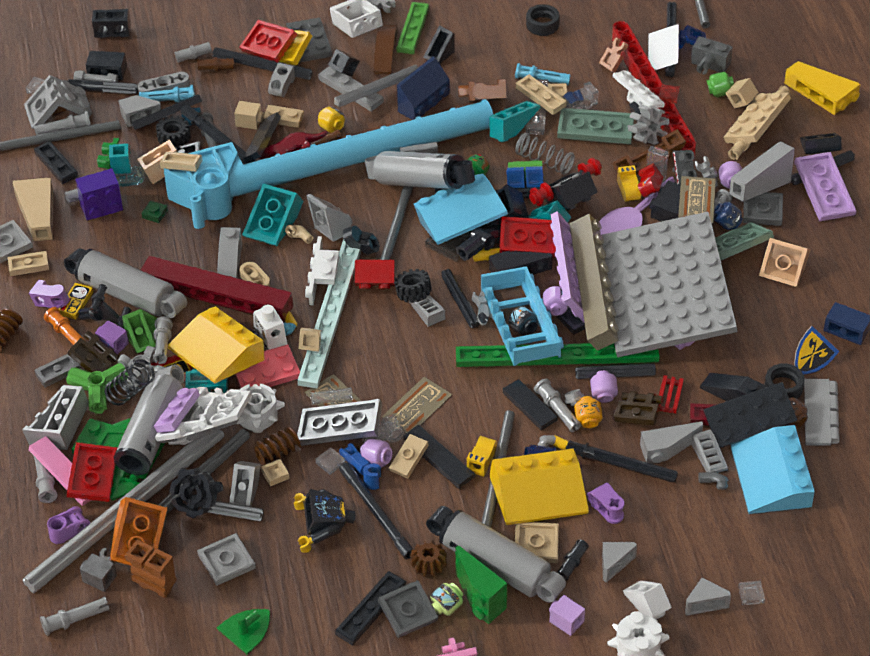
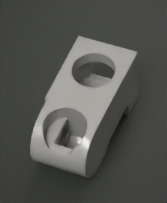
M282 63L277 64L268 87L270 95L285 97L290 83H293L295 79L294 66ZM282 69H285V70H287L288 72H287V73H282Z

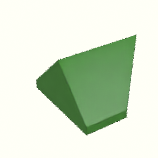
M142 309L122 316L128 340L136 353L145 351L147 346L155 347L154 330L156 328L154 324L157 317Z

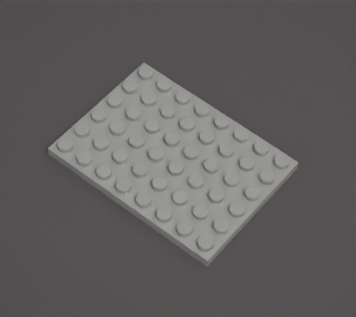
M709 212L602 234L604 239L603 249L607 256L605 262L609 269L607 274L611 282L610 292L614 298L612 305L616 312L615 322L619 328V332H617L618 341L614 343L617 357L737 332Z

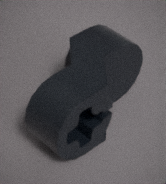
M355 225L343 230V239L350 248L361 249L366 255L379 251V241L373 233L361 231Z

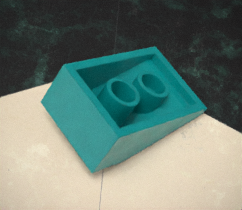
M263 183L242 236L278 246L286 234L285 228L295 222L304 201L295 192Z

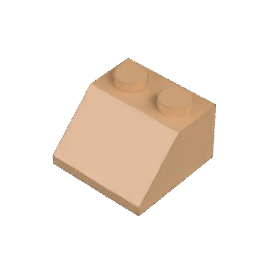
M770 238L759 276L797 287L806 267L811 249Z

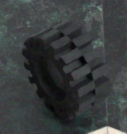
M172 115L169 119L164 117V121L161 119L156 125L157 139L160 145L170 140L173 146L177 148L180 145L184 146L185 142H189L191 137L190 128L185 118L182 117L180 119L179 116L173 118Z
M409 269V272L404 271L403 275L399 274L398 278H395L394 284L397 296L401 301L408 302L410 300L413 303L414 300H417L418 302L421 301L420 298L425 299L427 298L426 295L429 296L430 292H432L430 277L424 270L419 272V269H415V271Z

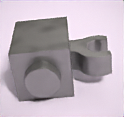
M103 548L100 551V557L91 554L80 567L82 581L104 592L117 576L115 562L110 561V557H106L108 554L107 548Z

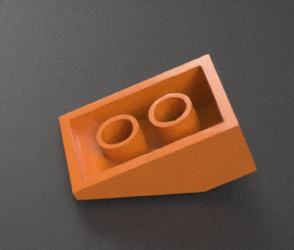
M129 497L123 498L120 501L115 521L110 561L132 566L130 562L126 561L125 554L137 539L154 547V550L158 549L167 508Z

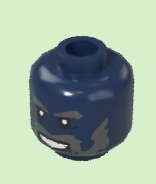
M731 202L719 203L714 209V221L725 230L736 229L743 220L742 211Z

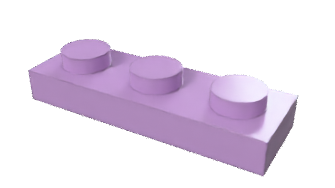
M183 388L177 392V395L168 404V407L154 425L157 433L172 432L177 429L200 396L197 388Z

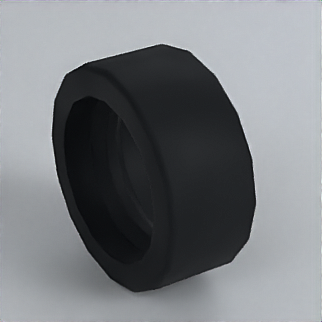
M538 4L532 6L527 11L526 26L531 33L539 36H548L555 33L559 28L560 15L555 7L547 4ZM545 17L551 19V21L541 23L534 19Z
M780 363L768 369L764 383L766 387L775 385L772 382L774 379L786 377L796 383L795 387L785 388L788 397L798 399L801 396L805 380L799 368L791 364Z

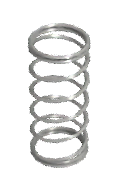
M526 132L523 133L517 141L516 154L522 155L524 158L529 156L531 161L537 159L539 161V158L545 151L547 142L544 141L541 144L538 157L533 160L530 154L537 146L538 137L533 139L529 154L524 156L523 153L528 148L530 142V135ZM526 136H527V140H526L525 146H524V148L522 149L523 142H524V140H525V138H526ZM535 139H537V140H536V144H535L534 148H533L532 151H531L532 145H533ZM545 143L544 149L540 154V150L543 144ZM552 145L548 151L546 162L542 163V165L546 164L549 169L555 167L558 173L561 172V174L566 175L574 164L575 155L572 152L567 153L561 163L560 171H558L556 165L562 159L564 149L562 148L558 152L555 165L549 167L548 161L555 151V145ZM554 146L553 151H552V154H551L550 157H549V153H550L552 147ZM562 151L561 157H560V159H559L558 162H557L558 156H559L560 152ZM571 155L569 162L567 163V165H566L565 168H564V165H565V163H566L568 157Z

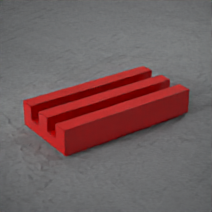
M667 375L663 376L659 396L664 397L666 384L670 386L665 407L659 404L660 411L677 413L684 378L676 380V377L669 379ZM675 385L678 388L673 408H670L669 405Z

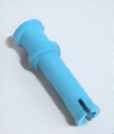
M517 63L515 79L524 78L530 74L540 81L558 84L566 83L568 86L571 74L537 69L536 66H522L521 63Z
M194 85L185 88L176 86L173 90L139 92V96L159 102L174 100L177 103L195 95Z

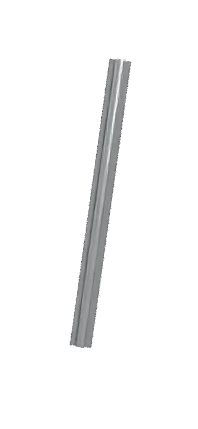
M212 430L210 435L187 444L24 577V584L28 586L32 593L37 592L115 527L120 501L123 498L129 497L146 502L178 476L177 473L180 469L189 467L223 439V431Z

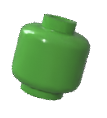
M727 72L710 75L709 80H707L709 93L713 94L714 97L725 96V93L734 85L732 76L728 77Z

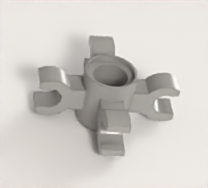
M147 346L144 355L135 356L133 359L126 355H121L117 361L122 363L125 369L139 359L146 360L151 364L154 362L155 354L153 353L155 348ZM138 362L143 364L147 368V370L149 371V375L151 377V368L143 362ZM135 364L133 367L138 368L143 373L145 381H148V374L145 368ZM160 365L153 366L155 374L158 370L165 367ZM133 369L132 372L138 377L140 382H143L140 372ZM127 378V382L130 383L131 386H133L131 381Z

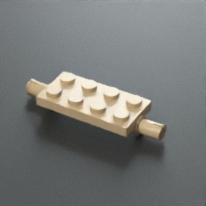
M780 86L776 93H760L756 95L742 115L738 117V120L724 136L726 143L734 144L728 151V156L731 159L737 160L742 152L750 147L751 142H757L791 99L788 87Z

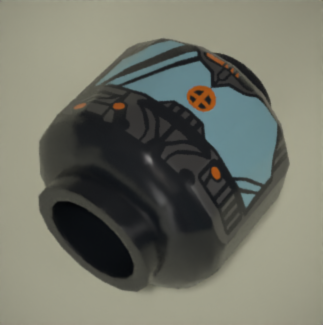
M525 307L516 308L509 316V327L521 336L530 335L538 327L537 315Z

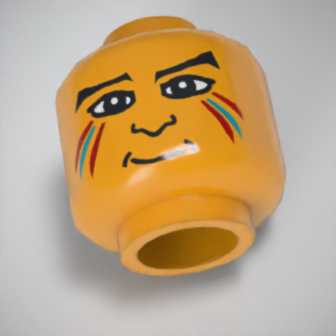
M591 396L582 397L574 406L576 419L584 428H594L603 419L600 401Z

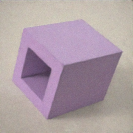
M565 595L558 601H554L549 608L550 623L570 636L584 622L585 608Z

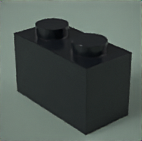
M90 50L85 64L87 74L107 76L108 73L118 75V80H123L127 68L125 53Z

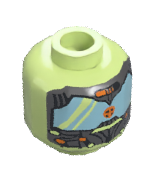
M443 583L431 594V605L438 615L441 613L447 616L452 615L463 604V593L454 583Z

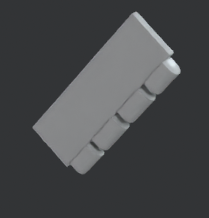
M804 379L805 406L808 409V419L805 423L806 445L831 446V444L839 443L838 383L836 381H829V379Z

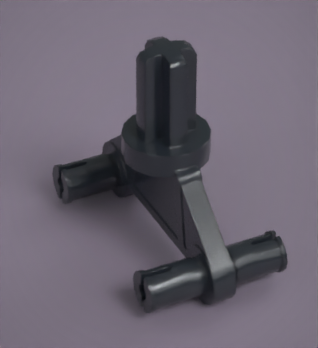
M100 284L97 293H94L92 296L90 308H83L78 311L79 318L81 320L92 319L94 321H101L103 319L115 323L124 329L122 316L131 313L132 310L129 307H124L121 316L118 315L104 301L107 286Z

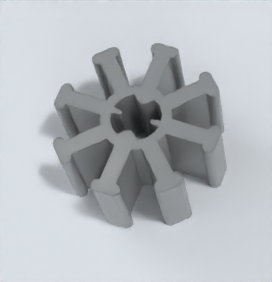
M641 105L638 107L641 114L631 113L630 118L635 119L637 124L628 125V131L636 133L633 139L637 141L648 142L654 145L658 144L656 135L661 137L667 135V132L661 130L660 126L669 125V119L661 117L664 114L662 109Z

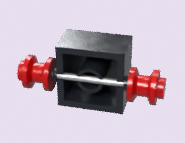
M590 158L587 161V165L584 163L578 164V172L570 173L549 185L544 182L540 185L539 190L532 188L529 194L530 201L537 206H541L544 203V199L547 204L558 200L564 209L568 211L576 208L577 203L581 201L583 203L591 200L592 195L598 193L591 175L598 176L601 174V163L594 158Z

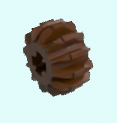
M433 540L431 543L423 541L422 545L416 544L415 550L411 551V566L415 568L416 574L422 573L424 578L427 574H431L434 578L435 572L441 574L443 568L447 565V553L442 548L441 543L435 545Z

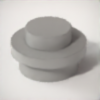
M576 389L566 393L564 401L566 404L570 403V406H574L585 396L584 393H581L580 389Z

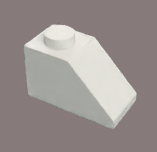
M640 580L623 590L625 596L639 612L653 619L664 616L665 611L672 608L662 584Z

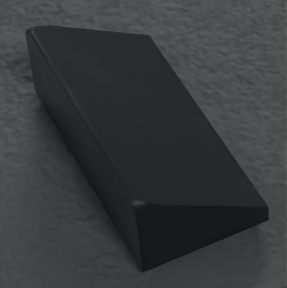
M836 133L803 136L800 138L804 152L807 155L840 151L842 149L841 137Z

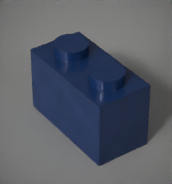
M837 302L834 303L825 319V332L859 345L863 343L870 330V315Z

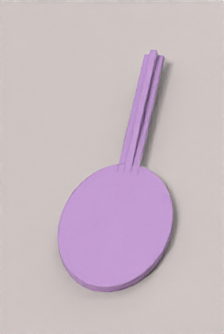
M669 177L661 186L664 187L668 180L675 182L674 177ZM658 192L651 193L635 208L622 207L606 214L599 221L602 226L600 230L601 235L641 226L642 214L640 212L650 204L653 198L657 197Z

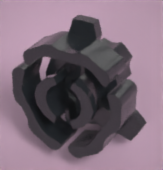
M186 468L180 469L177 473L178 478L173 480L170 488L171 495L180 493V496L173 498L172 504L178 511L186 512V516L190 518L207 513L209 511L208 508L215 506L217 493L223 491L222 482H214V479L208 472L200 473L198 468L190 470Z

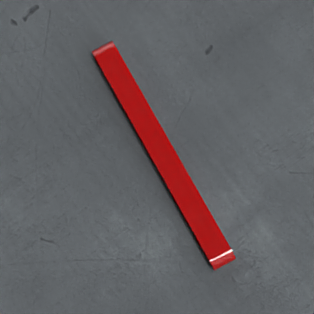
M624 21L615 22L613 24L612 41L615 38L621 39L619 47L623 42L628 44L627 49L621 52V55L624 56L623 61L631 75L640 80L645 87L649 88L652 93L665 103L664 107H659V109L664 111L661 117L668 118L669 125H662V130L669 134L678 129L686 141V145L681 150H692L695 158L696 141L630 26Z

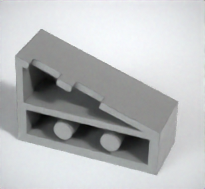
M63 385L47 402L48 407L42 413L38 412L35 415L36 420L30 426L26 425L22 431L29 446L46 436L58 449H68L89 405L82 386Z

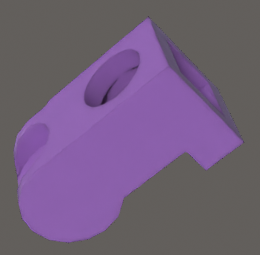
M38 280L29 292L35 306L61 308L69 303V297L62 285L50 286L45 281Z

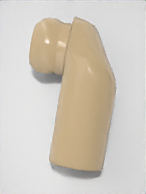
M288 225L285 228L286 234L291 238H301L306 244L313 241V236L301 225Z

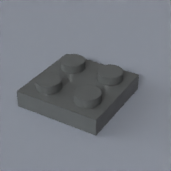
M766 192L744 201L743 223L752 222L762 225L781 226L783 193Z
M418 580L378 598V602L398 638L438 621V616Z

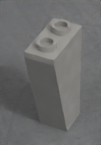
M783 142L774 145L731 177L730 195L741 201H746L790 183L795 148Z

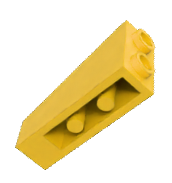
M799 61L786 69L784 81L786 85L833 115L843 111L850 103L855 102L859 98L860 84L858 82Z

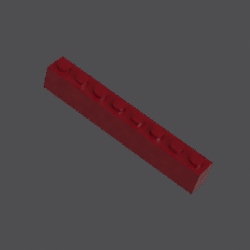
M149 256L140 269L170 283L174 287V291H178L185 297L250 314H253L265 305H271L283 322H285L288 312L294 306L292 292L162 258Z

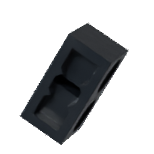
M128 9L93 10L92 26L94 38L130 37L131 23Z

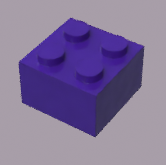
M113 169L75 179L80 206L86 220L123 210L119 183Z

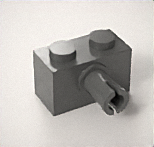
M699 36L692 47L691 63L698 65L696 69L700 74L702 72L703 75L708 72V69L726 72L731 64L733 46Z

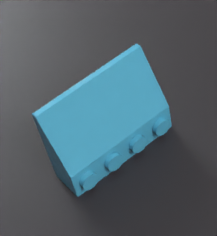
M484 174L475 175L473 183L463 185L459 189L440 190L435 195L421 198L418 202L414 203L420 223L437 245L508 214L502 201Z
M795 425L773 427L731 445L749 514L812 507L815 491Z

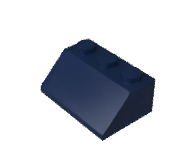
M431 57L397 84L398 112L411 120L423 116L425 112L450 93V79L435 57Z

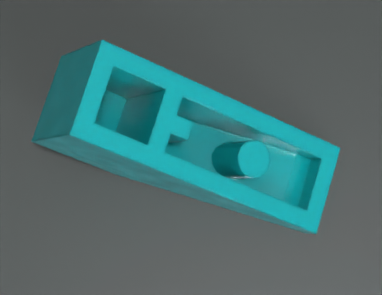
M524 101L489 116L490 137L498 139L500 142H506L510 138L515 137L537 113L540 105Z

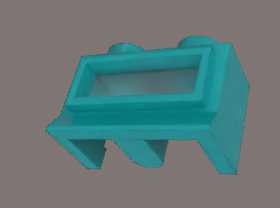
M192 369L191 371H186L185 388L207 387L209 392H211V389L221 388L223 393H226L228 391V378L214 383L196 369Z

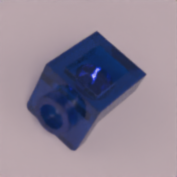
M687 25L684 30H680L678 33V47L682 48L686 42L693 46L699 36L706 38V33Z

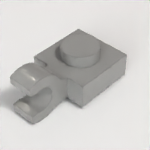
M703 157L705 162L702 164L695 161L696 169L702 173L703 178L716 179L718 177L716 169L710 167L708 157Z

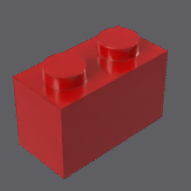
M355 260V285L359 286V289H371V286H379V289H390L391 286H395L394 260Z

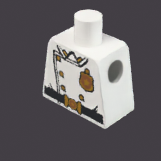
M265 305L261 309L256 310L253 313L254 331L260 333L259 337L263 340L266 350L287 345L283 321L274 307Z

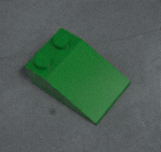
M458 545L455 548L456 575L474 615L478 619L490 624L507 609V582Z

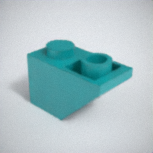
M130 144L109 145L110 165L114 174L131 173Z

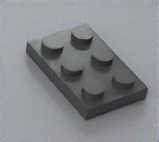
M320 17L286 23V28L310 32L313 36L298 63L332 57V50Z

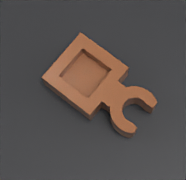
M619 38L614 39L613 48L607 47L599 61L600 64L612 72H616L624 58L621 52L625 51L628 47V44L624 42L619 47L621 42Z

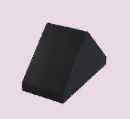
M439 25L424 58L429 60L431 57H435L439 64H441L455 53V33Z

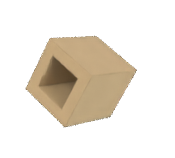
M747 78L736 81L725 94L733 107L738 108L748 105L758 94V91L751 79Z
M239 101L234 113L236 127L257 129L259 123H262L264 112L261 111V104Z

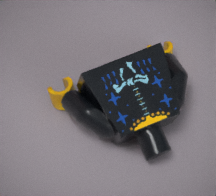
M310 489L306 496L301 493H297L294 496V507L296 510L304 509L307 535L311 536L310 538L301 536L298 539L299 545H302L300 550L303 553L311 550L312 543L317 544L339 534L345 523L353 524L355 521V511L345 510L343 498L333 495L325 489Z

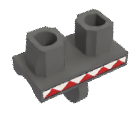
M692 150L672 152L674 160L672 172L676 175L677 184L681 185V176L697 177L693 163L695 159L694 152Z

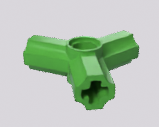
M118 363L103 372H88L71 367L66 382L72 386H82L84 390H87L89 394V411L101 414L107 410L106 385L124 371L125 367L122 363Z

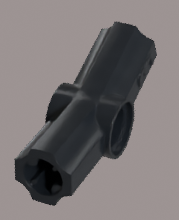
M501 225L488 229L475 228L470 238L456 247L460 258L464 261L469 260L481 250L488 251L494 244L500 243Z

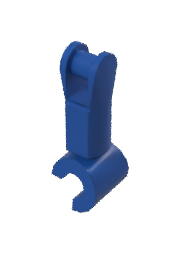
M349 443L345 449H339L340 456L363 475L366 488L370 490L378 489L381 466L371 464L362 457L361 453L352 443Z

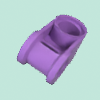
M605 483L588 492L587 497L590 504L606 521L617 524L623 520L624 512L622 509L624 508V500L613 490L610 484Z
M72 507L48 520L49 538L53 543H64L75 537L90 524V521L82 515L83 511L80 507Z

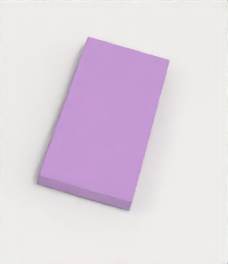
M831 152L795 158L794 163L819 222L856 214L855 206Z

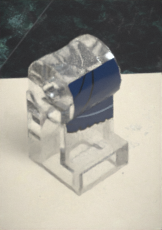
M587 82L584 84V88L574 92H567L562 98L567 101L566 108L587 109L598 105V90L591 82Z

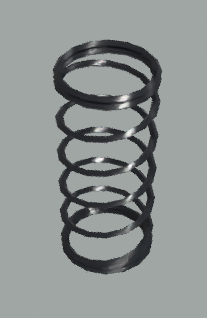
M139 359L134 361L106 385L105 396L108 401L118 406L125 404L153 381L155 377L153 366L146 360ZM138 362H143V363L147 364V365L151 368V371H152V378H151V380H150V375H149V371L147 370V368H146L143 364L138 363ZM135 364L145 368L148 374L147 382H145L143 373L138 368L133 367ZM133 369L140 372L143 382H140L138 377L132 372ZM125 377L131 381L133 386L126 381ZM111 383L114 384L118 394L127 398L119 399L115 397L111 392ZM115 383H119L127 395L121 394L117 390ZM108 386H109L110 394H111L115 399H117V400H119V401H124V402H122V403H116V402L112 401V400L110 399V397L108 396V393H107V388H108Z

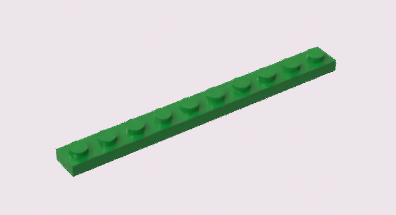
M591 343L564 344L563 349H561L560 358L558 356L522 362L516 366L659 362V350L654 349L617 357L614 343L598 351ZM505 345L456 346V367L513 366ZM516 345L517 348H518V347H523V346H528V345Z

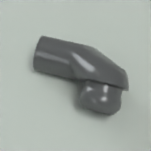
M717 472L698 473L699 483L717 482V489L728 488L727 482L729 480L726 476Z

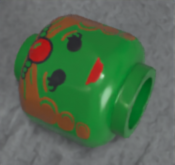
M474 154L467 159L472 161L475 175H486L488 173L489 162L484 156Z

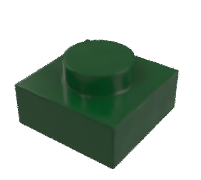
M150 200L141 213L142 218L160 223L168 211L167 205Z

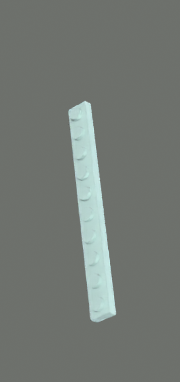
M344 239L339 251L335 285H328L314 328L321 330L320 350L318 352L307 350L297 380L298 386L318 389L355 273V260H359L361 249L350 248Z

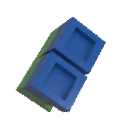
M542 161L508 162L507 184L513 188H525L526 181L527 188L540 187L543 183Z

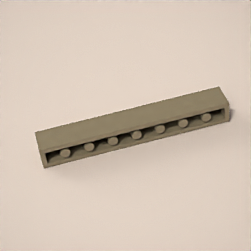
M587 214L569 224L587 340L598 351L618 341L617 332H619V328L615 322L616 312L612 305L614 298L610 292L611 282L607 274L609 269L605 262L607 256L603 249L604 239L600 232L602 226L598 219H594L590 214Z

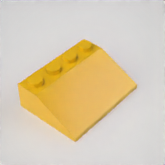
M216 306L198 314L168 344L169 350L214 383L265 360L263 340Z
M574 449L492 460L489 476L506 525L588 514L589 509L581 469Z

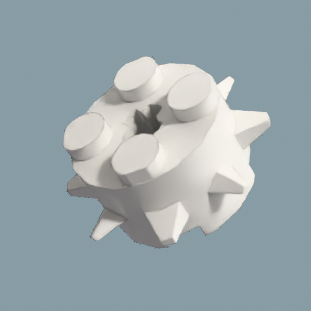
M248 384L240 389L250 391L252 396L237 424L252 430L254 433H261L275 421H278L277 410L284 407L285 403L276 400V389L272 390L264 384H260V386L254 384L252 387Z
M637 611L622 619L619 625L615 623L612 625L617 634L615 638L608 641V646L616 648L618 656H665L660 650V646L669 639V635L662 633L661 625L656 619Z

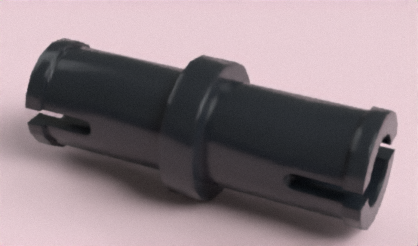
M577 539L571 551L564 556V562L559 570H557V573L566 581H568L575 567H579L581 564V558L589 548L588 543L582 539Z

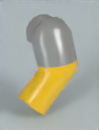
M543 435L539 438L538 447L547 450L549 444L559 449L566 450L568 441L556 435Z

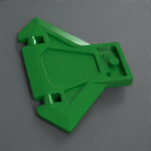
M90 418L76 442L118 447L131 418L115 424H108ZM76 442L72 447V454H74ZM165 443L160 444L149 471L151 470ZM115 465L110 495L111 500L125 496L140 484L137 482L138 479H146L148 473L132 475Z

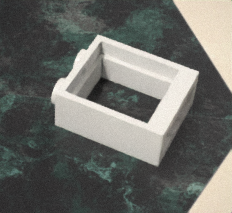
M348 0L330 8L333 24L352 38L383 26L380 9L367 0Z

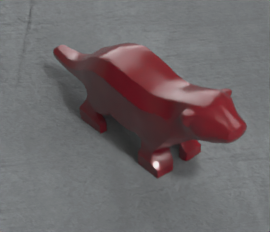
M323 131L318 134L305 132L291 133L280 142L266 146L259 159L274 157L278 153L282 155L308 148L312 145V142L322 139L328 132Z

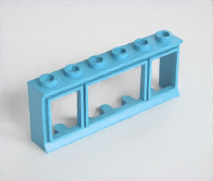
M527 266L482 274L481 291L485 294L487 305L513 366L522 362L558 356L560 358L561 349L564 347L563 339L558 336L557 326L552 323L551 313L546 310L543 298L541 299L539 287L535 286L534 276L529 273ZM522 286L526 295L523 298L498 302L493 291ZM530 304L533 313L537 315L538 324L542 332L512 337L509 325L506 323L501 309ZM546 340L544 343L516 347V345Z

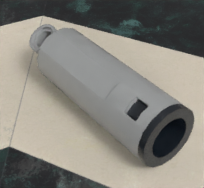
M172 365L158 370L153 381L145 387L113 457L115 464L124 472L132 475L148 473L161 444L155 438L157 432L154 425L168 407V404L177 395V392L183 389L181 384L184 382L185 375L179 365Z

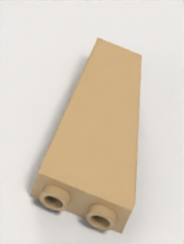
M51 178L13 181L15 196L33 241L53 240V186Z

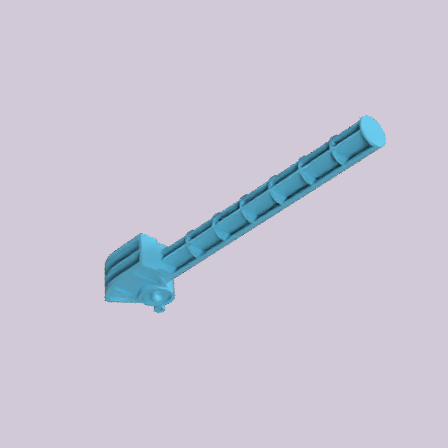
M483 99L479 103L460 108L453 107L449 111L422 118L419 116L415 120L388 127L384 125L377 130L354 136L347 135L346 138L320 145L312 144L305 149L282 155L278 153L274 157L244 165L232 142L188 154L202 155L203 159L196 172L164 169L167 197L169 200L191 209L193 226L196 229H201L205 226V220H218L229 215L232 211L233 197L261 190L263 183L276 186L365 162L366 158L376 156L384 151L400 152V147L432 142L437 143L489 129V116L493 115V111L489 102Z

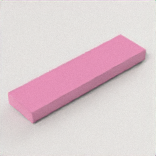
M46 436L31 444L29 451L67 490L72 463ZM75 498L81 506L91 501Z

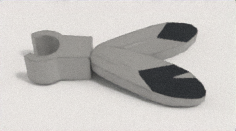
M481 291L479 296H476L475 292H473L472 301L479 308L478 322L481 325H485L488 321V316L492 319L493 316L487 305L484 292Z

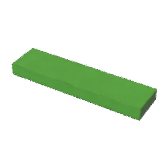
M412 2L397 45V52L415 53L429 11V4Z

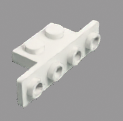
M623 70L613 73V77L629 90L627 100L630 103L634 101L639 106L645 105L651 108L664 107L665 103L652 93L649 88L645 87L640 80L632 76L630 72Z
M318 236L317 243L313 244V255L315 256L311 257L310 268L312 272L308 273V283L310 285L306 286L305 297L309 298V305H314L317 284L335 285L339 251L323 250L321 236Z

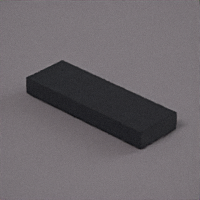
M50 141L34 148L38 158L62 185L79 177L76 169Z
M519 379L503 388V394L541 431L557 421V415Z

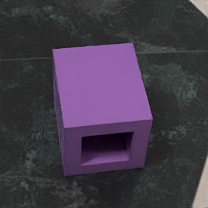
M110 321L100 326L95 332L105 345L111 346L116 354L129 344L126 330Z

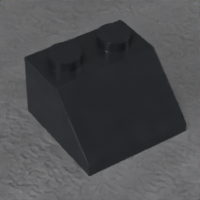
M506 184L496 192L508 212L503 217L529 218L524 197L520 191Z

